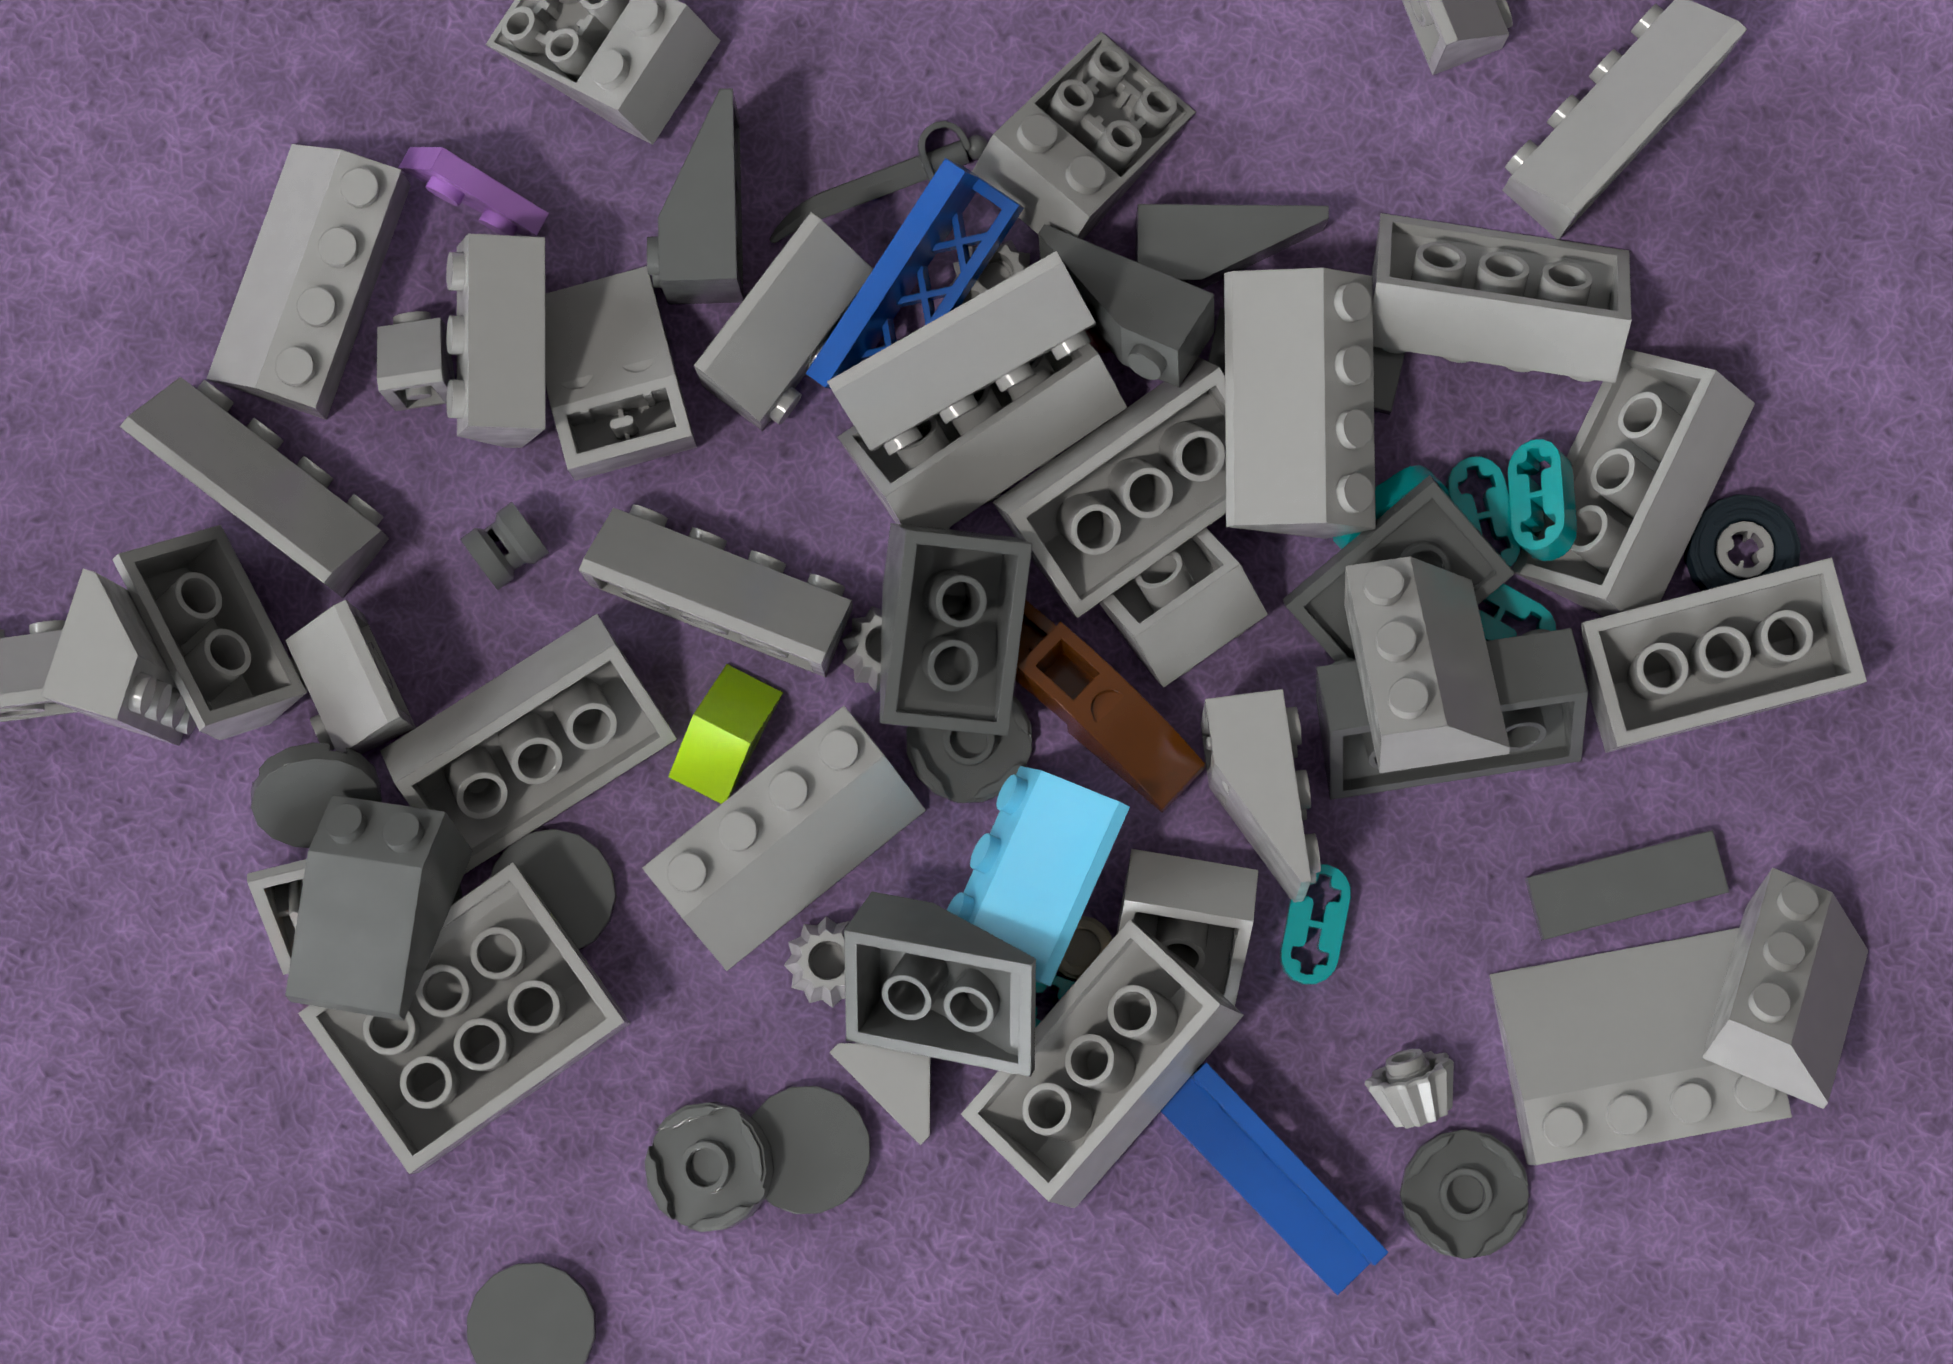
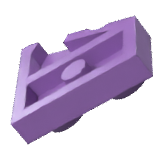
M410 147L398 169L426 183L425 188L440 199L454 206H459L460 203H463L482 213L478 221L499 235L514 236L515 232L524 235H537L549 215L548 212L443 147Z

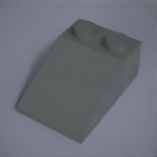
M733 88L719 89L658 216V236L647 237L648 275H652L653 288H662L668 305L742 303L744 300L740 117Z
M890 523L882 592L880 723L1008 736L1032 543L1012 536Z
M335 795L331 796L307 854L285 993L290 1002L400 1021L405 1020L473 853V850L446 812Z
M872 891L844 930L846 1041L1031 1077L1035 1070L1036 958L935 903Z

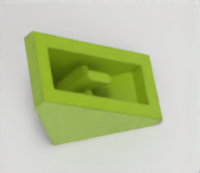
M726 664L694 712L668 777L722 804L731 796L783 692Z

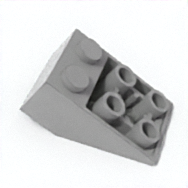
M514 0L486 45L616 127L653 145L721 40L688 5L678 0Z
M1100 32L992 135L972 172L1023 206L1024 209L1018 218L1037 234L1043 225L1046 224L1083 240L1192 118L1196 111L1104 33Z
M647 266L546 293L545 385L567 469L573 479L578 481L697 448Z
M1283 689L1205 699L1200 726L1209 788L1293 902L1304 901L1310 884L1316 883V873L1321 871L1316 834H1304L1303 821L1307 820V809L1311 808L1307 771H1295L1293 758L1298 757L1297 745L1302 744L1298 709L1296 706L1286 708Z

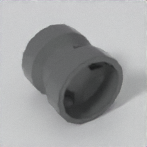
M510 502L496 513L495 522L485 529L474 528L460 539L497 590L512 581L515 570L524 563L535 564L549 554V551L513 502ZM500 540L509 551L505 556L496 545Z

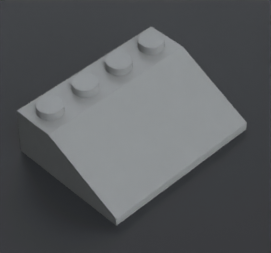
M513 862L451 905L404 1021L312 1005L298 1013L409 1174L421 1173L631 1024L587 960Z
M1739 928L1489 974L1526 1164L1541 1165L1792 1117L1786 1093L1702 1058Z

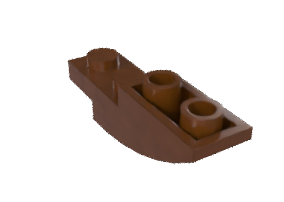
M1025 599L1015 680L1067 724L1069 734L1163 813L1205 769V763L1141 694L1090 646L1061 621L1056 626Z

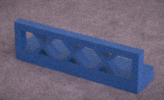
M945 158L805 374L825 388L831 389L827 382L828 380L897 342L893 320L901 307L922 303L925 325L960 306L1024 207L966 167ZM977 192L1002 210L987 232L966 237L963 212ZM953 229L955 239L945 241ZM978 245L970 257L968 247ZM957 249L961 273L952 286L932 290L928 271L929 264L937 253ZM918 283L920 293L910 295ZM944 298L935 311L933 300ZM884 335L885 346L875 348Z
M1207 1062L1202 1063L1160 1111L1337 1296L1369 1264L1375 1266L1389 1253Z

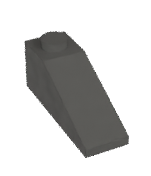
M1138 204L1136 212L1135 262L1204 289L1224 279V273L1241 271L1324 231L1329 219V206Z
M1044 224L1038 233L1040 260L1057 251L1096 322V326L1091 329L1118 360L1130 367L1135 373L1149 380L1159 379L1179 388L1215 332L1214 294Z

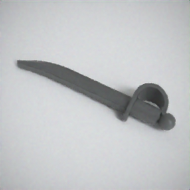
M947 121L934 122L926 127L919 136L917 145L919 156L825 190L805 200L780 222L769 238L770 242L776 243L797 231L810 212L820 219H824L928 179L930 182L945 158L962 166L969 164L968 157L979 160L988 141L981 135H972L967 139L963 130L954 123ZM935 129H950L960 139L927 153L925 151L926 138Z

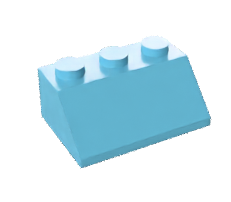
M1020 766L1017 774L1011 775L1003 784L996 803L997 809L1000 812L990 834H984L976 844L970 860V867L974 870L964 892H959L952 899L947 911L1036 958V982L1051 986L1130 806L1045 771Z

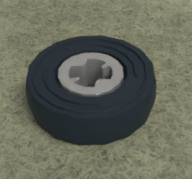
M1736 494L1716 500L1703 511L1685 549V562L1691 580L1701 591L1797 567L1800 562L1801 543L1793 521L1780 506L1760 496ZM1740 534L1743 535L1742 542H1746L1750 538L1756 542L1759 550L1751 556L1755 566L1743 568V560L1736 564L1732 563L1727 554L1735 546L1732 536Z

